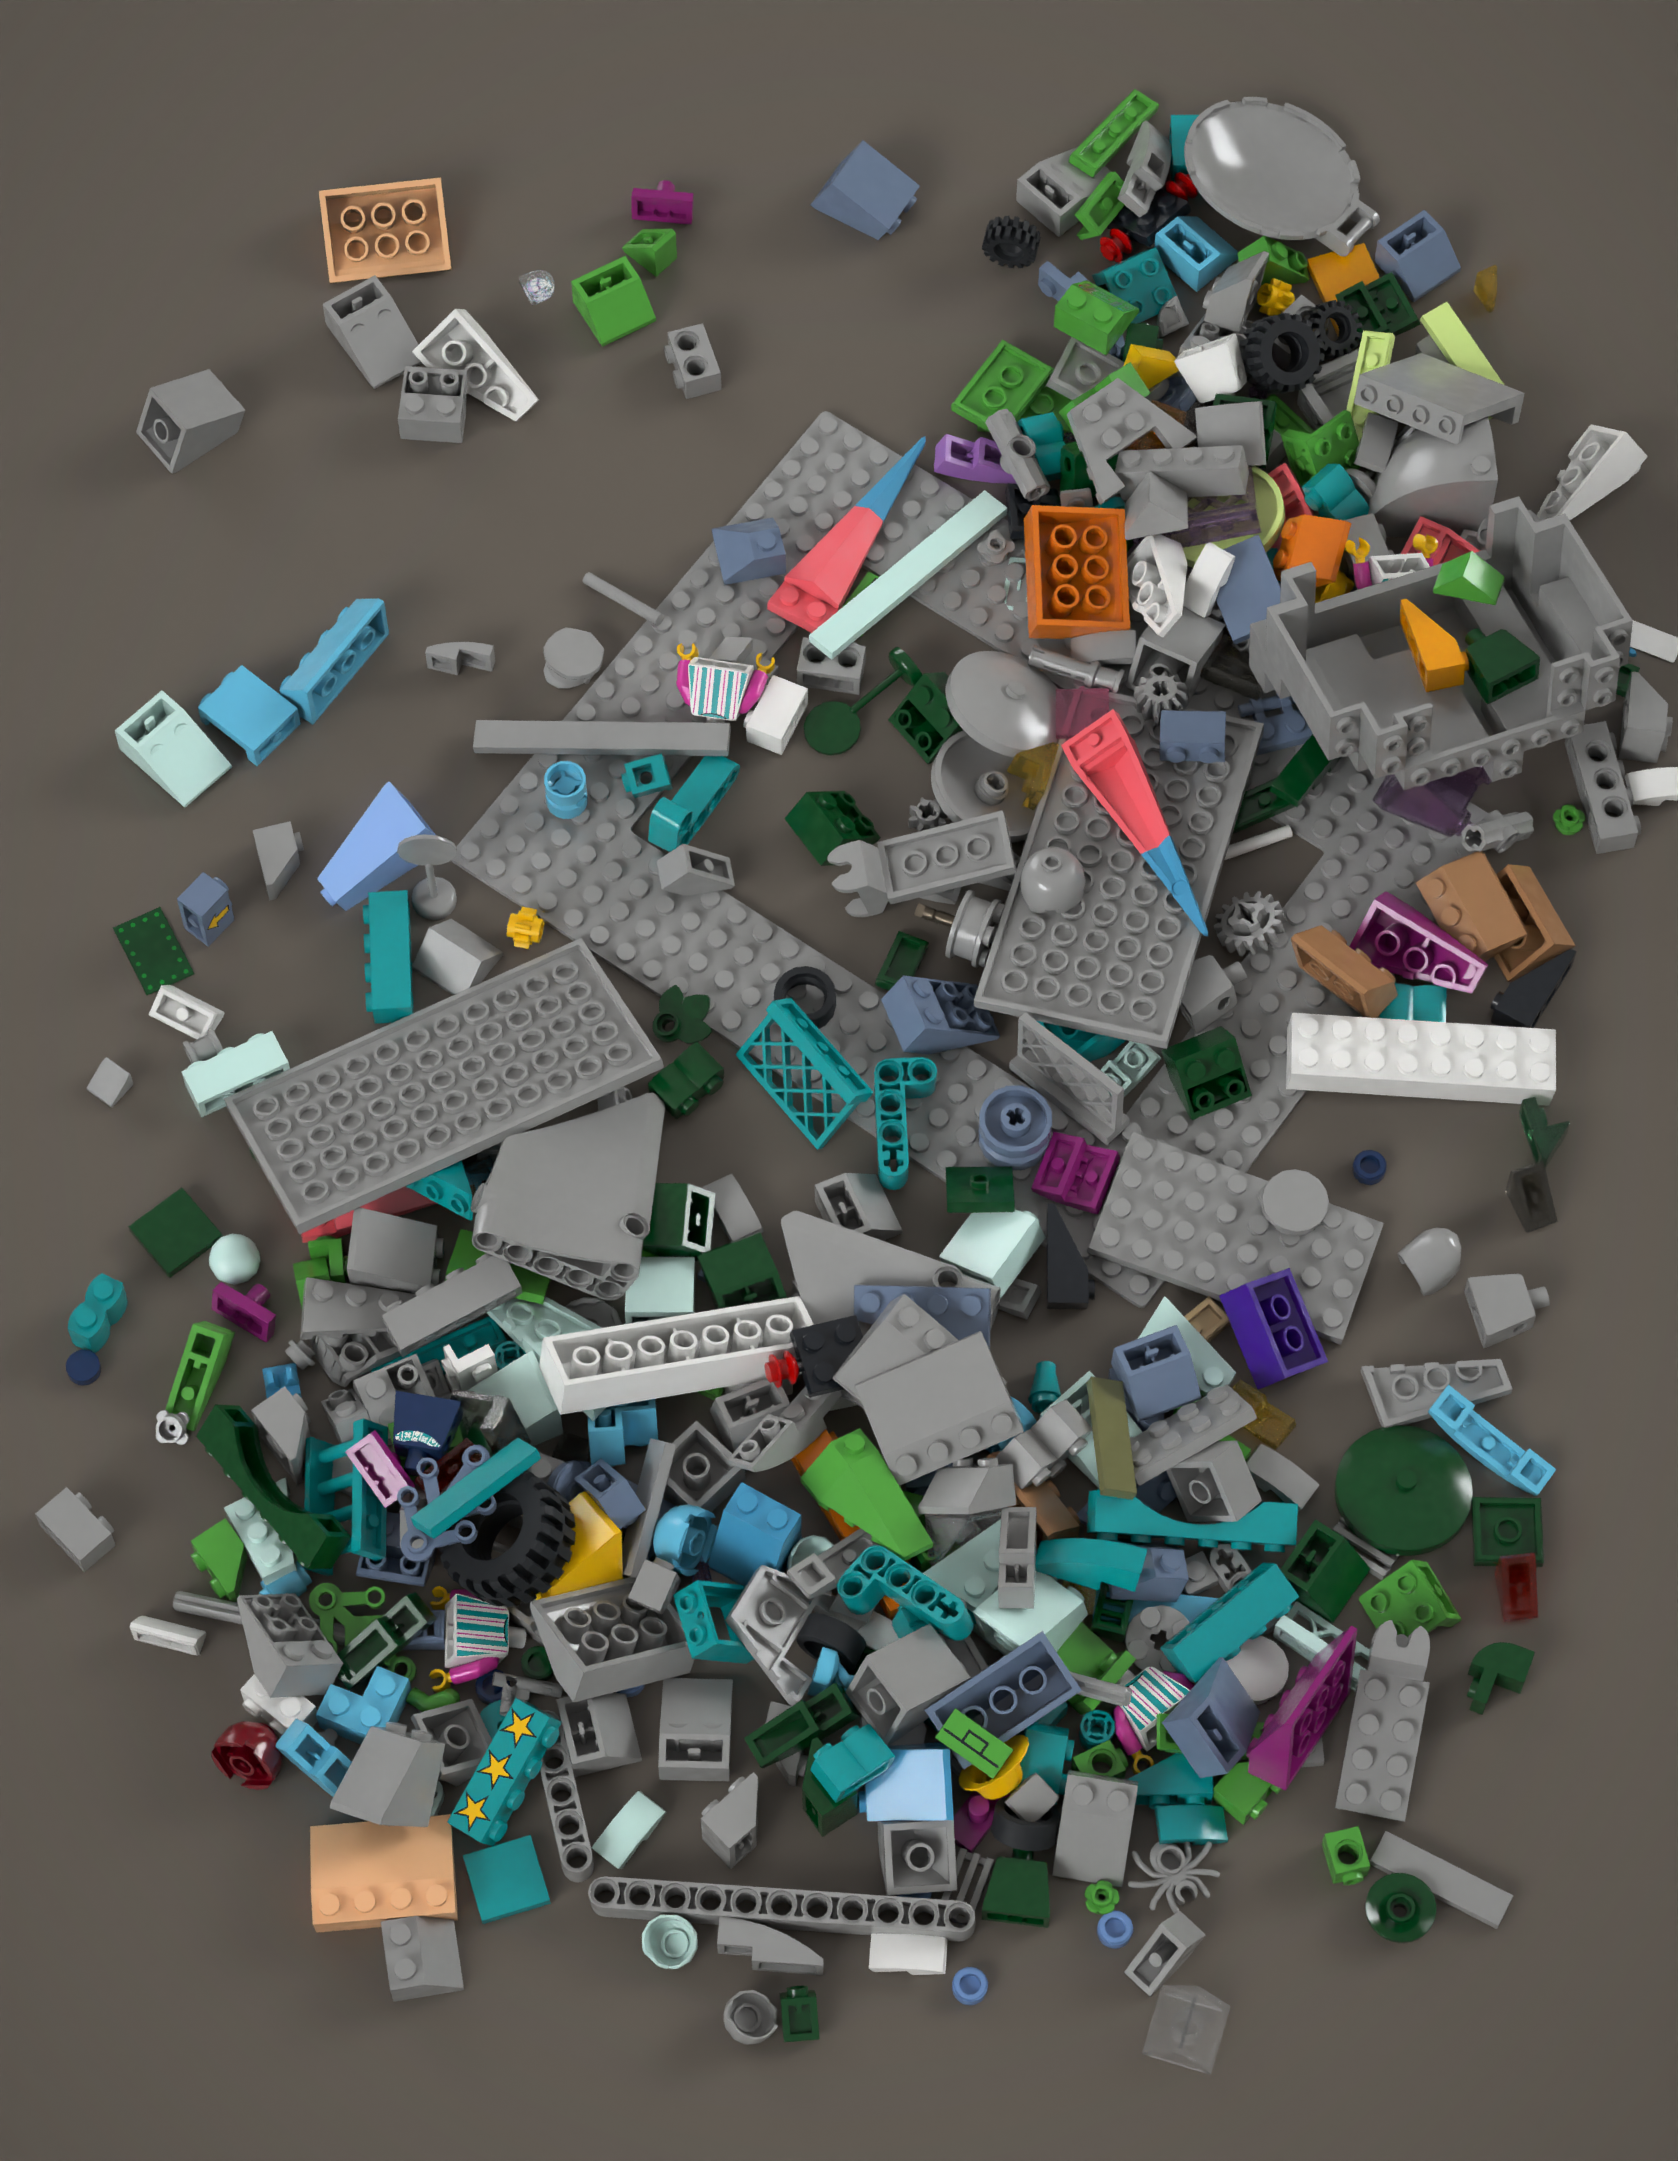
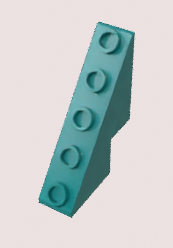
M462 1160L406 1186L468 1220H473V1212L471 1211L472 1192Z

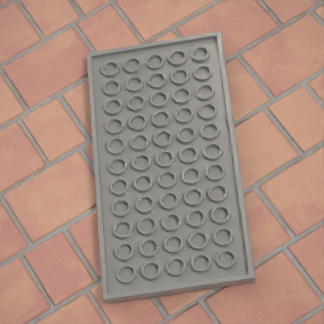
M1077 685L1016 870L1017 873H1015L974 998V1007L1017 1017L1022 1016L1026 1012L1036 1021L1167 1049L1202 933L1122 829L1074 771L1061 745L1112 709L1119 713L1129 734L1135 740L1204 922H1206L1262 739L1264 723L1226 716L1225 762L1182 761L1174 763L1160 761V722L1156 726L1153 718L1144 721L1142 713H1137L1135 709L1134 697ZM1191 708L1183 709V711H1201ZM1058 847L1067 850L1077 857L1084 869L1086 885L1083 898L1074 908L1064 913L1056 914V910H1045V913L1038 912L1030 907L1022 897L1020 876L1024 863L1033 853L1043 848Z
M580 938L226 1097L224 1101L300 1235L499 1144L510 1135L523 1133L663 1069L664 1065L662 1058L583 939Z

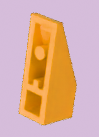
M1408 599L1400 600L1399 621L1426 692L1464 685L1465 671L1469 670L1466 652H1461L1456 639Z

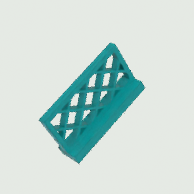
M792 998L774 1000L766 1009L768 1012L767 1016L735 1055L817 1150L822 1149L859 1103L866 1102L874 1092ZM774 1021L781 1028L782 1041H771L770 1026ZM755 1045H762L763 1064H757L749 1055ZM771 1046H782L783 1064H772ZM790 1046H797L802 1052V1065H791ZM772 1069H783L784 1088L777 1087L772 1082ZM791 1069H802L803 1088H792ZM811 1070H818L820 1072L823 1088H812ZM792 1092L803 1093L804 1111H797L793 1106ZM812 1093H823L824 1112H813ZM832 1093L839 1094L847 1103L840 1112H832ZM813 1116L824 1117L825 1131L821 1136L813 1129Z

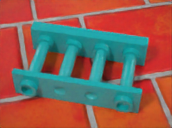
M363 1418L354 1421L353 1439L334 1445L313 1437L306 1438L304 1509L317 1514L333 1515L339 1523L352 1519L351 1538L340 1555L351 1552L377 1561L386 1558L387 1507L383 1506L354 1464L353 1472L332 1479L333 1461L347 1456L345 1451L374 1430L377 1431L388 1447V1427ZM352 1487V1504L334 1510L335 1492ZM303 1566L306 1570L325 1576L333 1575V1567L332 1569L311 1570Z

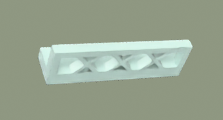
M1296 1601L1288 1614L1282 1616L1276 1623L1273 1637L1311 1662L1314 1656L1328 1645L1320 1638L1332 1636L1336 1639L1343 1631ZM1297 1614L1310 1621L1312 1632H1309L1293 1621ZM1356 1641L1354 1656L1361 1655L1368 1660L1370 1649ZM1356 1662L1353 1664L1351 1689L1355 1692L1360 1669L1366 1670Z

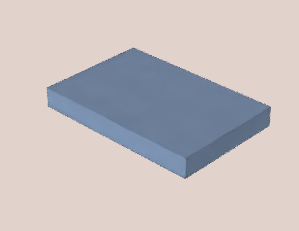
M1259 535L1223 549L1234 555L1235 560L1228 581L1220 587L1216 601L1234 645L1250 638V624L1266 619L1267 607L1280 603L1281 588Z

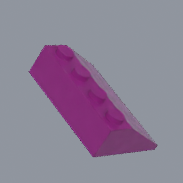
M1350 1626L1317 1653L1308 1667L1304 1665L1301 1667L1293 1689H1287L1284 1692L1278 1711L1275 1715L1271 1713L1267 1717L1262 1735L1259 1739L1253 1738L1248 1746L1246 1757L1249 1758V1774L1286 1791L1350 1695L1357 1628Z

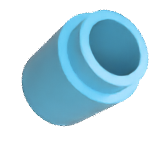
M296 1560L297 1571H293L268 1585L261 1581L260 1584L263 1589L259 1591V1594L295 1593L299 1597L307 1591V1586L312 1583V1580L302 1565Z

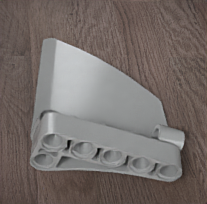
M646 1093L576 1119L506 1137L502 1142L490 1176L485 1184L482 1183L478 1187L471 1203V1211L477 1213L471 1240L473 1246L482 1252L598 1298L617 1300L622 1297L639 1276L643 1240L650 1231L665 1105L655 1093Z
M798 1210L782 1217V1232L799 1296L814 1325L854 1316V1285L941 1287V1283L949 1281L954 1283L955 1287L991 1288V1331L1000 1305V1287L963 1275L959 1268L954 1265H949ZM858 1321L864 1337L872 1324ZM841 1390L842 1397L864 1408L862 1403L847 1390Z

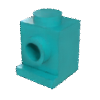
M662 753L624 764L626 773L621 774L626 793L632 791V795L635 798L673 789L666 760ZM646 773L652 775V781L649 784L641 782V777Z

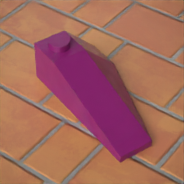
M1387 891L1374 899L1349 946L1354 951L1357 948L1362 950L1371 959V964L1378 969L1383 967L1390 973L1402 975L1403 978L1432 982L1437 986L1471 994L1476 989L1488 967L1486 962L1418 910Z

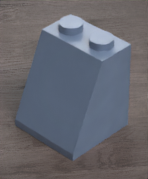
M862 140L840 162L810 205L814 209L879 240L886 232L891 235L900 225L902 220L898 216L902 211L907 213L914 205L917 198L913 195L920 185Z

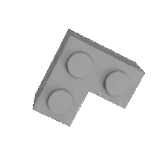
M1065 1399L1050 1407L1031 1429L1014 1437L995 1458H998L999 1464H1013L1014 1482L1021 1490L1031 1484L1038 1487L1049 1476L1054 1478L1065 1469L1067 1464L1064 1460L1070 1454L1075 1456L1088 1444L1085 1438L1092 1432V1427Z

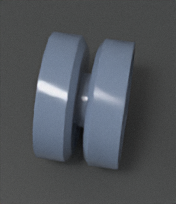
M1022 1085L1005 1086L995 1090L984 1100L979 1113V1146L984 1156L997 1167L1012 1166L1013 1170H1025L1035 1166L1043 1159L1051 1140L1052 1111L1046 1099L1036 1090Z

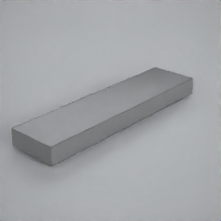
M650 1438L636 1491L637 1497L646 1510L638 1515V1519L633 1524L627 1526L622 1545L623 1575L637 1578L644 1560H647L676 1444Z
M1385 1831L1370 1860V1865L1387 1874L1406 1873L1421 1879L1431 1889L1436 1899L1495 1929L1498 1928L1514 1896Z

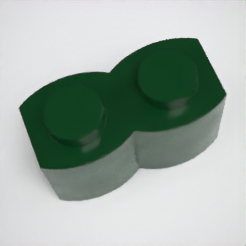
M696 1042L684 1050L673 1063L666 1066L648 1083L649 1093H655L664 1103L665 1109L675 1119L683 1114L688 1116L698 1107V1100L706 1094L712 1095L722 1087L724 1083V1068Z

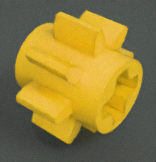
M1275 278L1271 279V284H1263L1257 293V302L1261 305L1259 311L1269 316L1283 313L1295 301L1294 294L1290 292L1292 285Z
M522 907L518 914L511 913L507 925V937L515 940V947L529 949L533 942L540 943L544 930V919L536 916L537 909Z

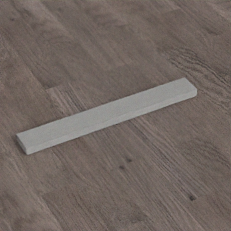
M476 720L473 750L474 753L657 755L662 753V755L728 756L731 726L730 723Z

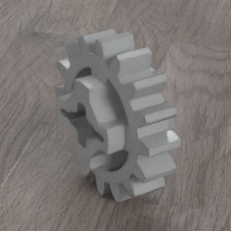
M1257 891L1254 897H1250L1249 893L1245 892L1241 900L1235 896L1232 897L1233 904L1231 906L1223 904L1224 914H1216L1215 916L1218 923L1214 925V929L1221 946H1226L1229 953L1237 949L1239 956H1243L1246 950H1250L1252 955H1256L1257 948L1260 947L1265 951L1269 950L1267 943L1270 941L1277 943L1279 940L1276 933L1285 932L1283 923L1286 922V918L1280 902L1274 901L1271 894L1263 898L1261 891Z

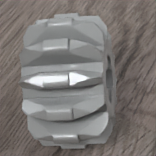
M1165 670L1162 675L1157 676L1152 671L1150 679L1141 677L1139 686L1135 687V709L1137 713H1142L1144 721L1153 718L1157 726L1161 720V710L1183 711V709H1187V686L1185 683L1180 682L1178 674L1168 677V673Z

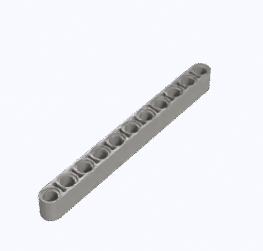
M608 1876L595 1879L590 1884L588 1890L593 1911L603 1917L652 1920L659 1915H678L690 1923L719 1925V1917L722 1916L751 1921L772 1929L857 1935L877 1933L918 1934L945 1937L948 1941L958 1942L970 1938L975 1930V1911L972 1906L967 1902L955 1900ZM604 1890L615 1894L614 1898L608 1903L598 1902L596 1896ZM637 1893H646L650 1896L649 1901L640 1906L633 1904L631 1899ZM674 1895H679L685 1898V1903L679 1908H672L666 1904L667 1900ZM708 1898H717L721 1902L720 1906L715 1910L709 1911L702 1907V1903ZM744 1900H750L756 1904L755 1909L749 1913L740 1912L737 1906ZM782 1902L791 1906V1911L786 1915H777L772 1910L776 1904ZM814 1905H821L826 1908L827 1912L820 1918H814L808 1914V1910ZM855 1907L861 1910L863 1914L857 1920H848L844 1917L843 1913L848 1908ZM885 1910H892L897 1913L898 1918L891 1923H886L880 1920L879 1915ZM926 1912L932 1915L934 1919L928 1925H920L915 1922L914 1918L917 1914ZM955 1915H963L968 1918L969 1923L962 1928H957L950 1923V1919Z

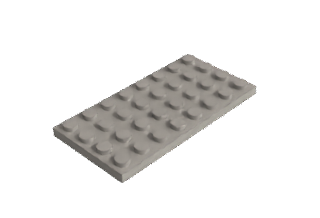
M1132 1132L1087 1253L1221 1301L1219 1297L1221 1294L1251 1281L1290 1268L1318 1337L1341 1345L1384 1223L1329 1203L1325 1219L1312 1232L1297 1236L1281 1233L1275 1229V1226L1270 1221L1266 1220L1261 1207L1263 1190L1269 1181Z

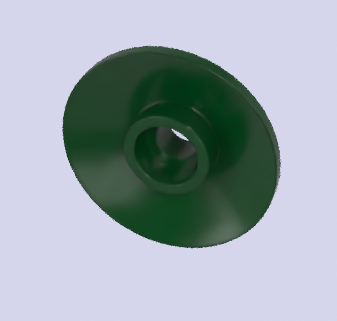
M1392 1873L1380 1878L1370 1888L1366 1897L1365 1912L1369 1924L1378 1935L1392 1942L1409 1943L1420 1939L1430 1930L1436 1917V1900L1431 1889L1421 1879L1410 1874ZM1397 1906L1403 1907L1406 1915L1398 1917L1394 1914L1393 1909Z

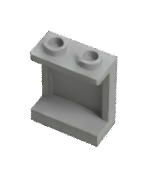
M1354 372L1317 389H1314L1312 384H1306V388L1299 390L1297 405L1315 431L1347 409ZM1379 414V416H1381V417H1384V418H1387V419H1391V418H1389V417H1386V416H1384V415Z

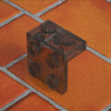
M452 1391L449 1398L450 1400L461 1401L463 1411L461 1421L467 1433H469L473 1423L482 1424L480 1429L493 1455L516 1438L531 1444V1440L509 1398L502 1395L478 1394L474 1391Z

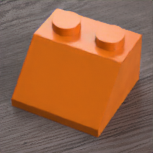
M1305 514L1288 519L1281 531L1282 542L1280 549L1273 560V571L1277 580L1281 582V571L1312 562L1316 569V588L1334 583L1352 523Z

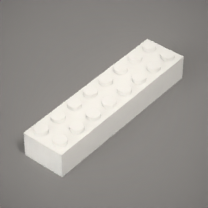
M1292 1013L1287 1027L1286 1089L1549 1106L1556 1092V1030Z
M800 1296L544 1337L539 1368L558 1411L562 1415L767 1379L764 1365L766 1362H769V1355L774 1354L777 1360L783 1359L784 1351H789L797 1358L790 1333L792 1330L814 1324Z

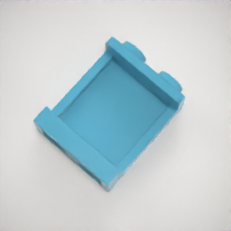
M243 665L235 672L228 673L221 685L213 693L205 695L198 706L201 722L205 725L211 722L246 750L248 760L256 766L301 724L298 708Z

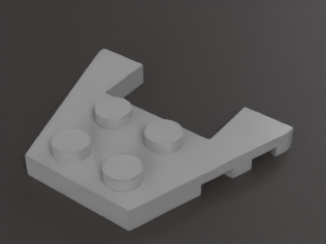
M1119 378L1067 413L1080 452H1083L1088 468L1086 470L1089 479L1093 480L1097 492L1095 495L1100 505L1125 488L1123 482L1107 463L1109 459L1150 431H1154L1166 449L1185 448L1197 438L1193 432Z
M761 1565L754 1572L725 1621L788 1704L793 1706L802 1699L813 1679L785 1659V1655L812 1610L816 1613L836 1618L828 1612L836 1596L832 1595V1591H828L808 1599L786 1573Z

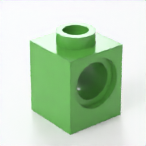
M1110 1740L1072 1757L1071 1764L1073 1771L1125 1779V1768L1128 1767L1124 1753L1120 1748L1115 1749ZM1097 1762H1105L1110 1766L1111 1770L1107 1773H1098L1092 1766Z
M1359 1826L1324 1834L1322 1847L1333 1884L1343 1882V1885L1348 1886L1363 1881L1364 1877L1368 1875L1370 1863ZM1343 1852L1351 1853L1355 1857L1356 1862L1344 1864L1339 1860L1338 1855Z

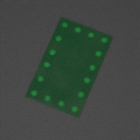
M161 907L113 927L146 995L158 991L161 985H172L194 975Z

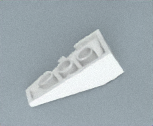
M454 309L412 351L426 368L467 370V393L516 422L539 401L488 334L465 309Z
M1591 424L1568 454L1571 462L1566 470H1560L1556 479L1560 483L1555 491L1546 496L1537 514L1538 518L1542 521L1565 513L1569 520L1573 519L1627 482L1640 470L1641 464L1648 456L1627 432Z
M1157 534L1146 536L1127 558L1129 601L1133 604L1132 608L1144 616V621L1157 635L1164 637L1182 616L1187 560L1181 543Z

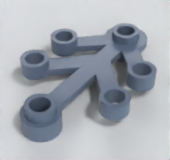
M473 1445L464 1451L462 1456L464 1465L447 1490L491 1458L485 1447ZM475 1453H479L482 1455L481 1460L476 1463L471 1462L470 1457ZM427 1457L418 1462L417 1472L424 1482L427 1502L429 1504L441 1494L437 1480L439 1474L438 1465L434 1459ZM426 1465L434 1466L433 1471L429 1474L422 1473V1469ZM411 1486L402 1487L398 1491L397 1499L400 1506L404 1508L408 1531L401 1539L400 1546L403 1555L408 1560L423 1562L433 1555L435 1548L460 1542L470 1544L476 1539L477 1530L475 1525L468 1520L460 1521L454 1530L444 1531L435 1539L414 1527L410 1518L418 1512L417 1505L420 1501L418 1492ZM405 1494H414V1499L411 1502H403ZM492 1495L488 1498L491 1500L489 1507L481 1508L478 1506L464 1517L476 1514H492L497 1506L494 1496ZM468 1527L472 1529V1533L469 1536L462 1537L460 1535L463 1528ZM422 1539L424 1543L420 1548L412 1547L414 1540Z

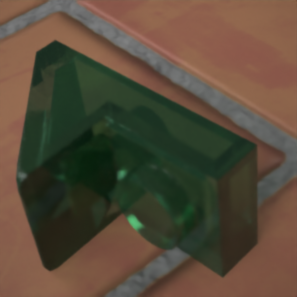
M1536 1098L1524 1099L1519 1110V1117L1537 1171H1545L1566 1137L1570 1121L1548 1125L1545 1110L1543 1107H1538Z

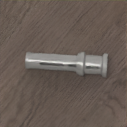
M1036 645L1033 646L1028 659V665L1030 666L1032 665L1084 682V686L1088 688L1095 687L1120 694L1126 676L1125 670L1121 669L1118 672L1101 666V663L1098 661H1092L1091 664Z

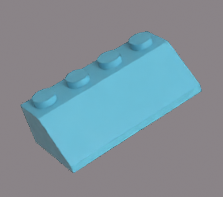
M379 598L356 599L350 607H345L339 614L336 624L321 635L315 649L303 656L299 668L292 676L288 675L283 680L279 690L280 695L298 708L301 718L313 725L389 635L384 601Z

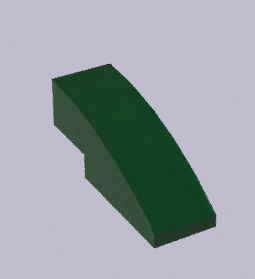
M416 1592L404 1596L386 1614L374 1620L337 1654L343 1662L337 1676L348 1690L352 1689L372 1674L377 1666L381 1667L435 1622L437 1618Z
M834 1683L806 1702L803 1700L799 1701L744 1737L760 1767L765 1768L811 1746V1741L816 1737L822 1740L860 1717L850 1698L845 1693L844 1688Z

